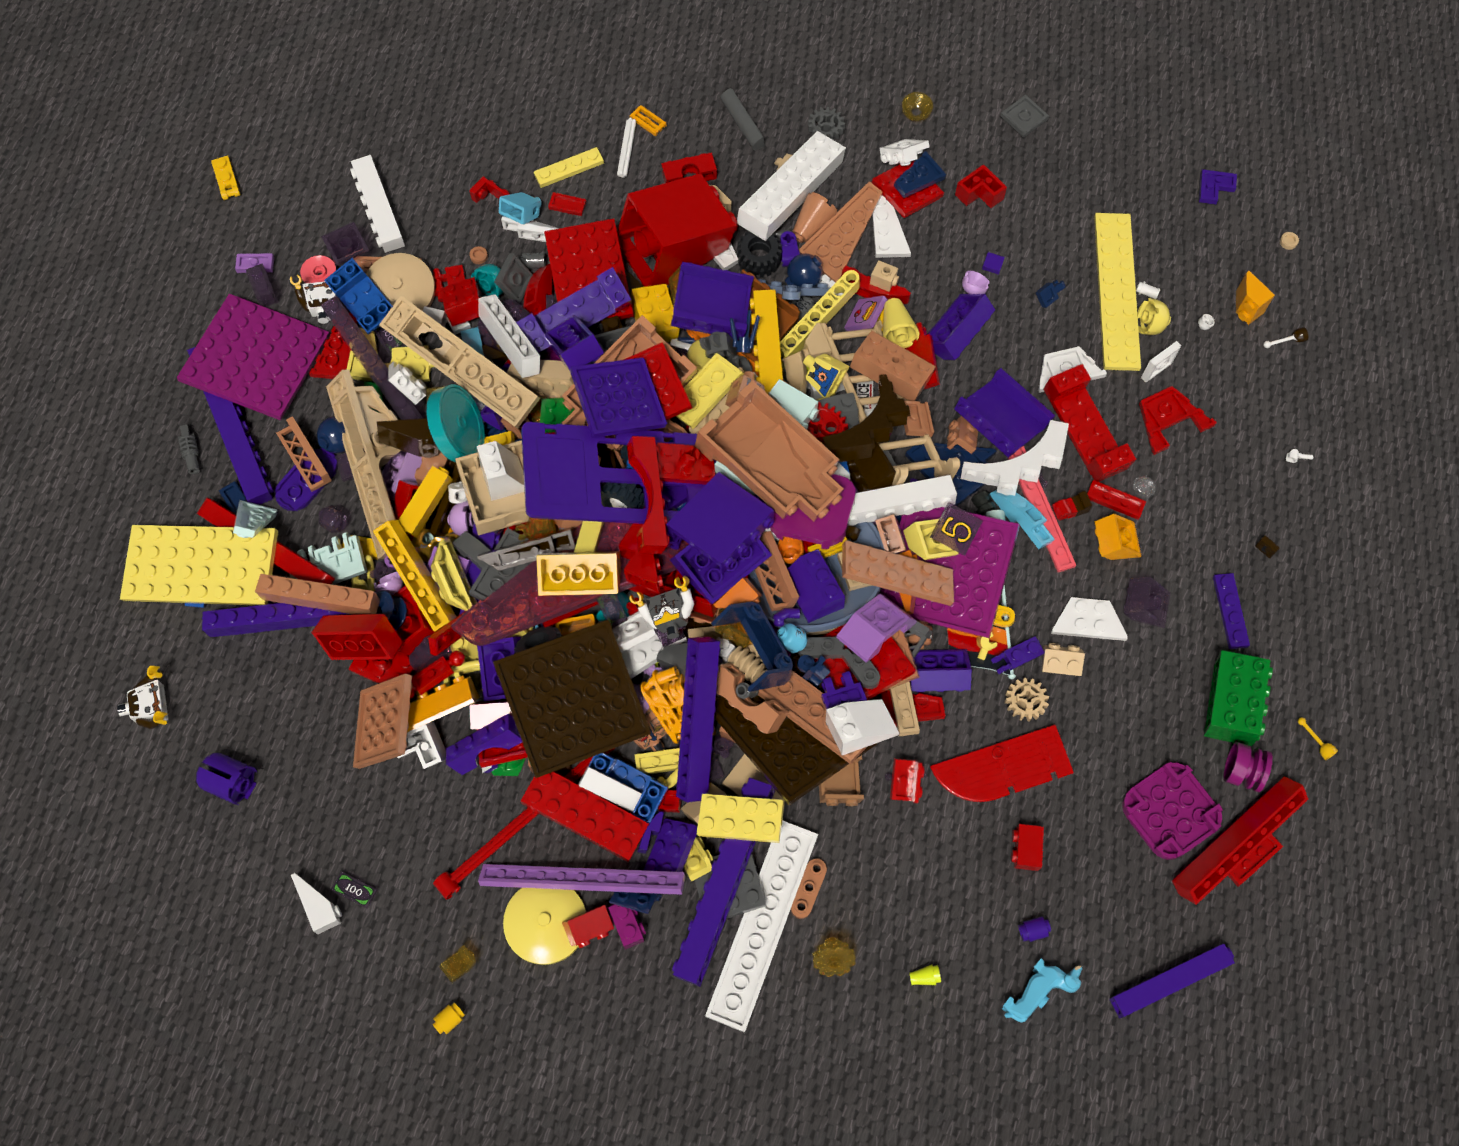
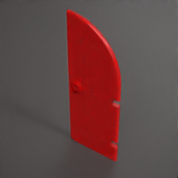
M1056 725L930 766L938 782L947 791L959 798L973 802H987L1010 795L1008 787L1011 786L1015 793L1050 782L1052 781L1050 773L1053 772L1056 773L1058 779L1074 773Z

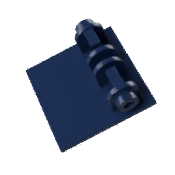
M614 892L609 903L649 914L654 902L661 900L662 894Z

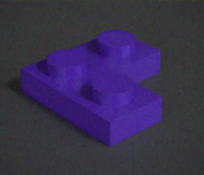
M1202 169L1200 173L1199 202L1217 204L1219 190L1235 192L1237 174Z

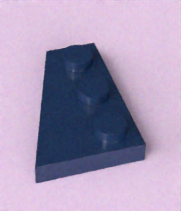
M925 151L895 181L894 187L905 198L944 180L946 174Z

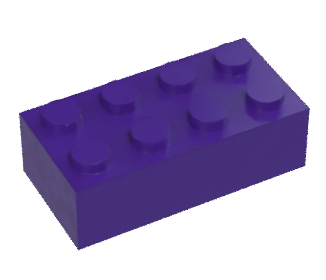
M575 314L544 333L554 353L569 371L571 366L586 365L589 362L598 360L601 357L600 355L604 354L593 333Z

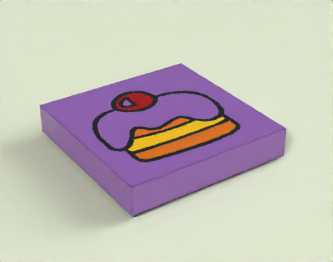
M885 296L859 299L844 328L847 331L873 328L888 299Z

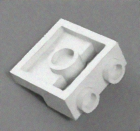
M904 139L880 148L881 160L883 163L889 162L890 165L898 163L901 166L909 165L911 161L917 159V154L922 153L923 149L929 148V141Z
M393 361L389 365L388 381L416 405L426 396L425 383L412 376V372L407 367Z

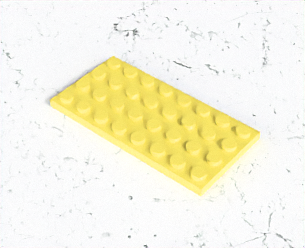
M132 525L120 600L267 605L268 601L262 600L255 593L260 574L272 575L278 530L275 528H262L254 538H242L233 533L234 527Z

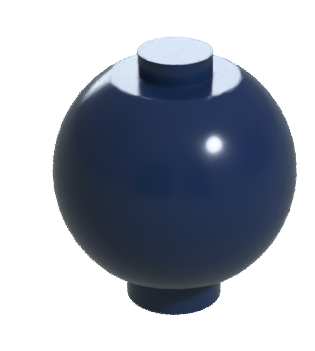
M807 253L795 256L788 264V277L785 279L787 285L802 287V284H813V287H815L822 278V261L818 256Z
M335 416L328 417L320 423L317 430V439L320 447L326 451L342 453L345 452L342 433L346 432L343 422H338Z

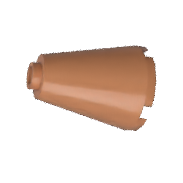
M815 192L807 194L792 231L796 236V240L800 243L807 242L837 213V209L833 204L830 207L827 204L828 200Z

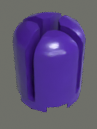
M218 752L205 757L202 761L204 765L230 779L199 767L196 774V782L202 790L235 805H239L238 802L243 798L248 799L256 786L253 780L254 772H257L254 767Z

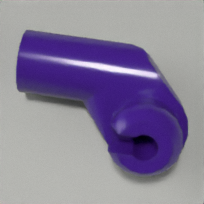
M783 608L773 615V624L775 626H783L784 619H800V609Z

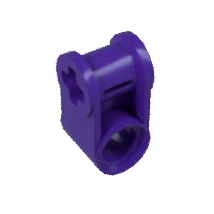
M790 231L782 233L780 237L782 267H788L789 262L800 254L796 236Z

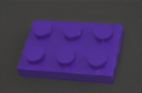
M664 818L643 871L682 872L697 835V826Z

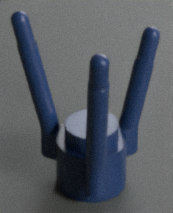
M748 310L745 337H739V340H737L734 320L730 318L733 347H736V352L751 353V348H753L760 316L756 317L751 337H749L751 310Z

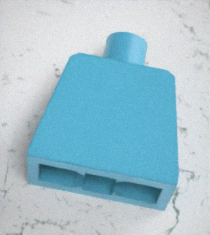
M522 192L500 196L499 214L520 224H526L538 218L542 202L539 197L534 198Z

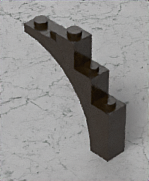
M886 374L879 375L878 392L880 398L869 416L848 430L822 437V444L839 459L838 462L872 458V449H875V443L889 441L890 433L893 432L894 426L907 425L910 408L905 404L903 398L898 399L897 394L893 393V384L888 380Z

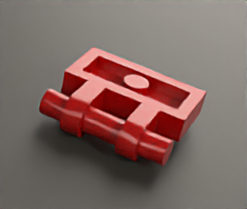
M462 265L446 267V274H440V269L438 268L433 269L436 286L435 296L439 302H443L441 288L444 287L442 282L453 285L465 280Z

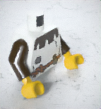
M297 275L299 278L298 283H294L293 278L290 277L291 284L296 287L294 290L299 304L305 311L310 312L312 317L318 316L319 323H328L329 315L337 314L338 309L342 307L343 302L326 282L307 283L301 287L302 278Z
M149 666L147 675L132 690L127 692L128 703L117 706L120 716L129 715L130 719L139 726L153 729L161 724L166 725V720H168L164 685L156 680V678L162 677V673L157 672L160 666Z

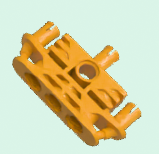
M676 666L660 672L655 669L648 682L644 681L641 683V692L675 744H679L681 734L678 733H681L685 677L679 673Z

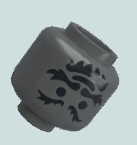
M800 296V300H794L791 303L797 306L800 311L797 322L814 306V301L810 297Z

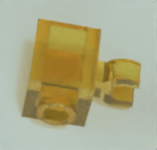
M529 517L526 525L518 524L515 528V531L522 530L524 534L518 536V540H525L528 536L530 539L553 533L554 531L550 519Z

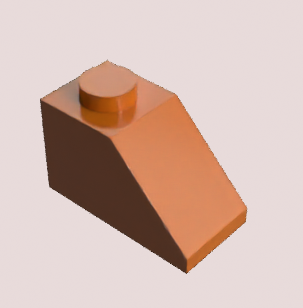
M742 578L714 606L716 608H727L731 604L745 602L759 604L761 602L759 598L763 595L748 578Z

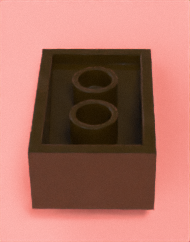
M427 418L377 422L379 443L419 457L431 458L439 455L438 447L429 430Z

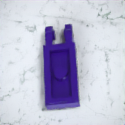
M1035 636L1005 650L1000 655L992 658L991 661L992 663H997L1002 659L1006 661L1007 665L997 670L998 674H1001L1042 656L1044 650Z

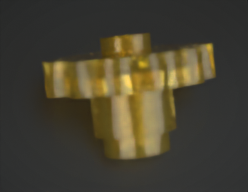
M827 938L824 944L818 946V951L813 953V967L819 969V974L831 977L834 974L842 976L845 973H849L850 967L856 964L855 951L850 949L848 943H843L838 938Z

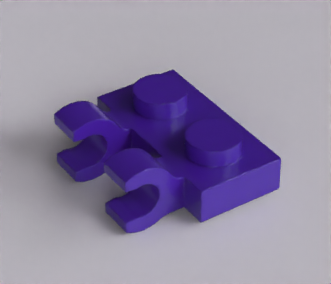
M849 671L841 674L842 677L840 679L844 687L835 690L830 677L822 679L823 683L821 685L825 693L821 695L825 709L847 702L867 701L861 683L854 684Z

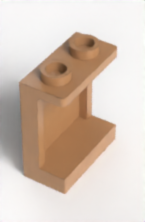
M862 755L854 760L852 764H848L819 785L820 803H826L827 806H836L839 803H846V806H857L858 803L864 800V795H860L858 762L862 760Z

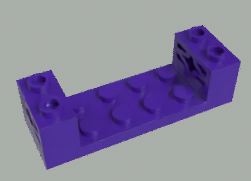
M612 267L598 275L597 280L537 315L530 314L516 323L541 356L552 350L544 333L574 314L587 328H590L632 304V301Z

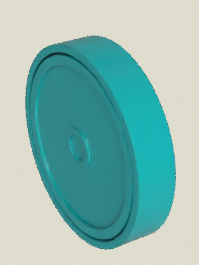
M456 384L434 390L427 402V421L430 433L438 449L446 458L453 462H456L455 458L477 453V446L484 444L485 432L483 420L474 399L464 388Z

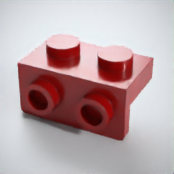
M894 758L890 799L912 801L913 803L919 802V798L922 797L920 782L921 778L924 777V766H922L920 761Z

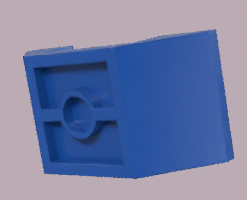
M353 258L324 280L368 335L380 326L381 321L393 307Z
M606 753L593 756L589 767L642 793L631 813L650 824L668 787L654 777Z

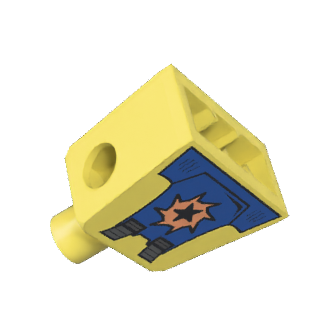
M827 354L819 355L816 358L808 355L803 361V364L810 368L806 375V380L823 398L835 395L849 366Z

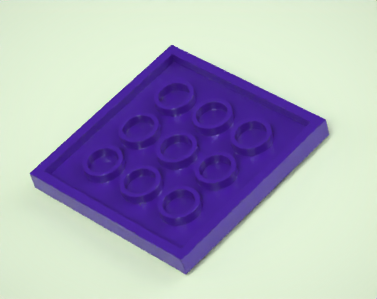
M644 358L571 366L570 373L592 438L666 427L667 422Z

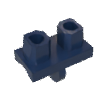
M801 656L797 661V666L800 671L805 673L802 678L817 687L822 682V679H825L831 672L823 665L826 659L821 656L815 663L811 656Z

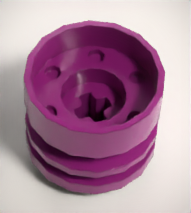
M1235 742L1227 756L1223 773L1224 781L1239 786L1244 780V787L1246 789L1252 788L1256 792H1261L1270 776L1273 759L1272 753L1266 750L1262 752V749L1256 748L1251 755V746Z

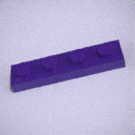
M1234 574L1214 575L1213 581L1229 649L1247 648L1250 646Z

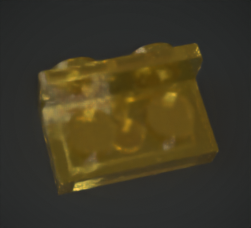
M725 608L719 609L718 616L725 610ZM741 622L715 627L716 633L722 635V638L735 642L737 646L746 648L749 645H753Z

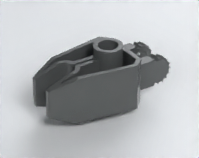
M713 332L710 336L699 340L707 358L711 359L716 353L725 359L730 355L734 357L738 355L736 347H733V338L726 332Z

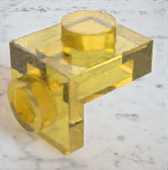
M463 945L457 953L442 962L439 967L451 983L469 972L476 960L473 952Z

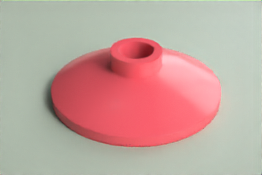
M322 255L313 256L303 263L300 274L306 284L325 282L324 280L336 271V266L329 257Z

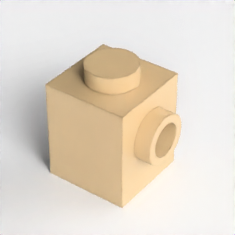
M878 260L871 274L870 284L890 292L892 286H896L898 283V268Z

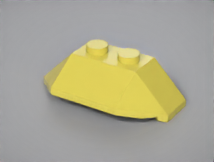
M440 540L431 564V575L439 585L441 598L446 603L469 613L481 611L476 598L469 595L471 586L451 540Z

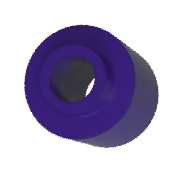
M1042 916L1023 921V924L1018 925L1023 942H1032L1049 937L1048 932H1051L1049 921L1047 919L1044 920Z

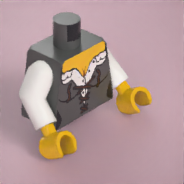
M687 576L682 577L684 584L680 583L679 577L675 578L674 584L678 588L645 599L646 603H643L644 596L641 592H637L639 601H636L634 596L630 595V601L633 604H638V610L643 619L652 628L658 629L662 633H667V638L669 639L679 637L678 628L688 624V617L691 615L694 607L691 591L687 588L689 584Z

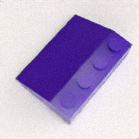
M759 539L757 542H753L747 552L736 559L733 567L727 569L723 574L720 573V566L690 544L673 556L670 561L682 576H687L689 583L710 604H713L737 582L745 578L772 556V554Z

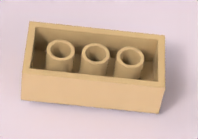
M540 360V374L525 378L521 377L512 363L507 371L508 375L535 395L548 397V399L562 398V395L574 384L570 371L562 361Z

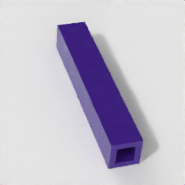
M1222 944L1109 1000L1119 1019L1234 964V955L1230 948Z

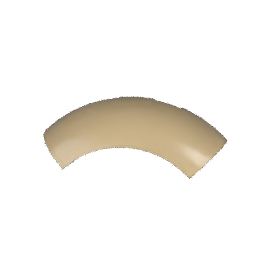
M802 351L782 360L789 385L806 394L808 381L806 380L807 368L803 364L804 356Z

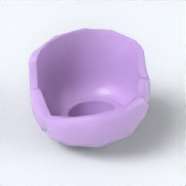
M967 271L962 280V286L968 294H985L989 288V280L975 271Z
M397 571L380 578V584L374 583L376 593L387 591L391 596L403 588V580Z

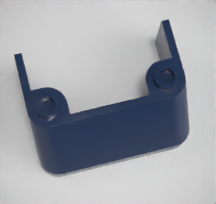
M755 602L729 605L711 622L712 626L741 622L767 668V671L747 688L748 691L785 685L792 677V660L764 614L762 607Z

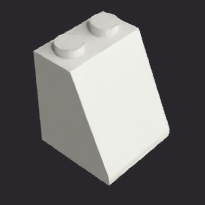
M497 441L477 446L481 470L491 501L524 492V475L517 455Z

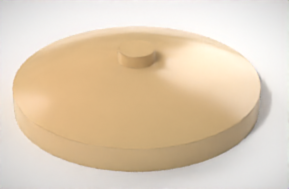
M406 253L386 255L378 259L366 273L392 306L400 296H403L422 311L424 306L430 307L435 296L434 277L428 266L413 255Z

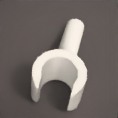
M1293 449L1287 453L1286 461L1296 463L1298 458L1312 460L1313 455L1302 454L1297 449Z

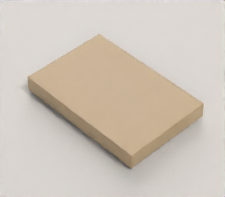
M744 754L722 785L737 796L742 797V787L744 783L748 782L749 778L767 784L770 783ZM775 790L772 799L783 800V798Z

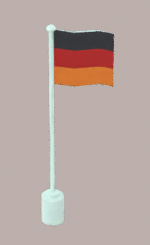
M991 510L986 513L987 517L1006 521L1003 510ZM1004 585L1002 591V603L1003 606L1007 607ZM1004 616V621H1007L1008 616ZM993 626V637L989 639V643L997 642V646L988 651L985 660L977 658L980 652L976 642L977 635L947 628L949 650L967 649L971 667L990 669L997 672L1000 667L1007 665L1004 659L997 663H992L991 659L1011 648L1009 627H1005L1004 630ZM1013 670L1003 672V674L1008 675L1009 679L1016 677Z

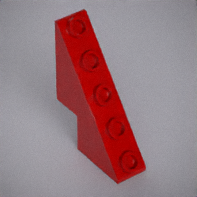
M633 523L619 543L621 557L630 560L624 568L626 581L660 594L663 580L662 575L657 573V571L661 570L659 558L655 559L656 554L638 553L636 535L643 524Z

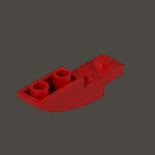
M550 264L538 269L528 282L523 308L528 310V315L533 314L535 316L546 309L547 297L552 295V271Z
M847 265L843 268L842 275L849 270H854L859 274L860 288L855 294L864 298L885 296L888 300L897 298L903 304L909 303L911 292L906 288L896 285L892 286L890 292L871 285V277L860 273L857 269ZM850 280V281H848V282H849V283H854L855 280Z

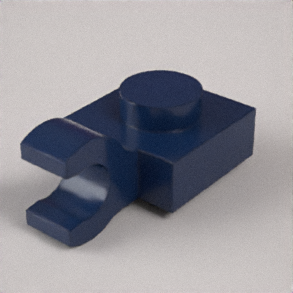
M1058 280L1052 283L1048 282L1035 292L1042 307L1047 308L1059 298L1057 293L1066 287L1063 280L1060 282Z

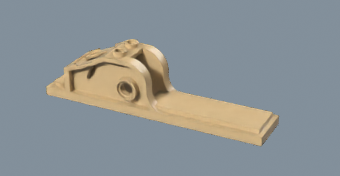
M403 296L399 297L379 324L517 429L540 399ZM435 332L443 342L441 348L428 350L422 345L419 335L421 333Z
M341 370L326 388L335 418L338 422H343L346 433H342V441L378 559H385L388 555L373 530L389 520H396L381 468L401 450L379 443L377 422L398 419L385 406L373 386L354 387L350 371Z

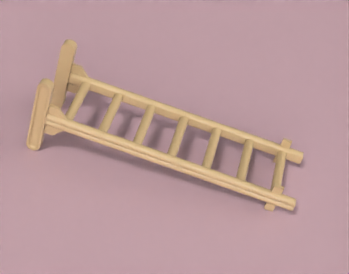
M881 320L877 321L875 326L870 329L833 333L831 327H827L826 323H820L832 350L831 357L841 362L852 361L855 353L839 355L834 340L865 337L869 335L871 330L883 336ZM846 373L842 383L846 393H854L858 407L859 423H861L867 417L862 406L877 404L880 396L858 398L853 383L873 380L864 375L849 376ZM929 435L879 444L883 451L924 444L931 459L893 466L896 474L892 486L904 484L908 477V471L934 467L935 478L951 475L953 480L960 467V461L958 457L949 458L947 462L941 460Z

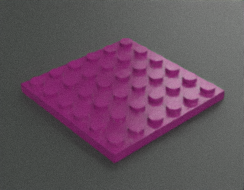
M228 294L178 374L177 380L281 421L322 351L330 333Z
M947 507L902 515L899 526L906 550L895 554L910 550L903 530L915 522L952 516L954 520L949 523L951 532L954 524L958 521L967 523L972 529V536L969 541L958 543L957 537L965 538L967 530L963 526L957 527L956 536L953 539L958 555L924 560L919 556L921 561L953 569L954 603L948 606L916 597L914 613L910 616L918 621H925L930 624L990 639L1020 524ZM882 588L881 594L888 597L905 611L900 593Z

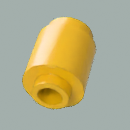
M455 1003L452 1005L448 1004L433 1018L435 1023L432 1025L440 1035L443 1032L447 1035L462 1021L465 1014Z

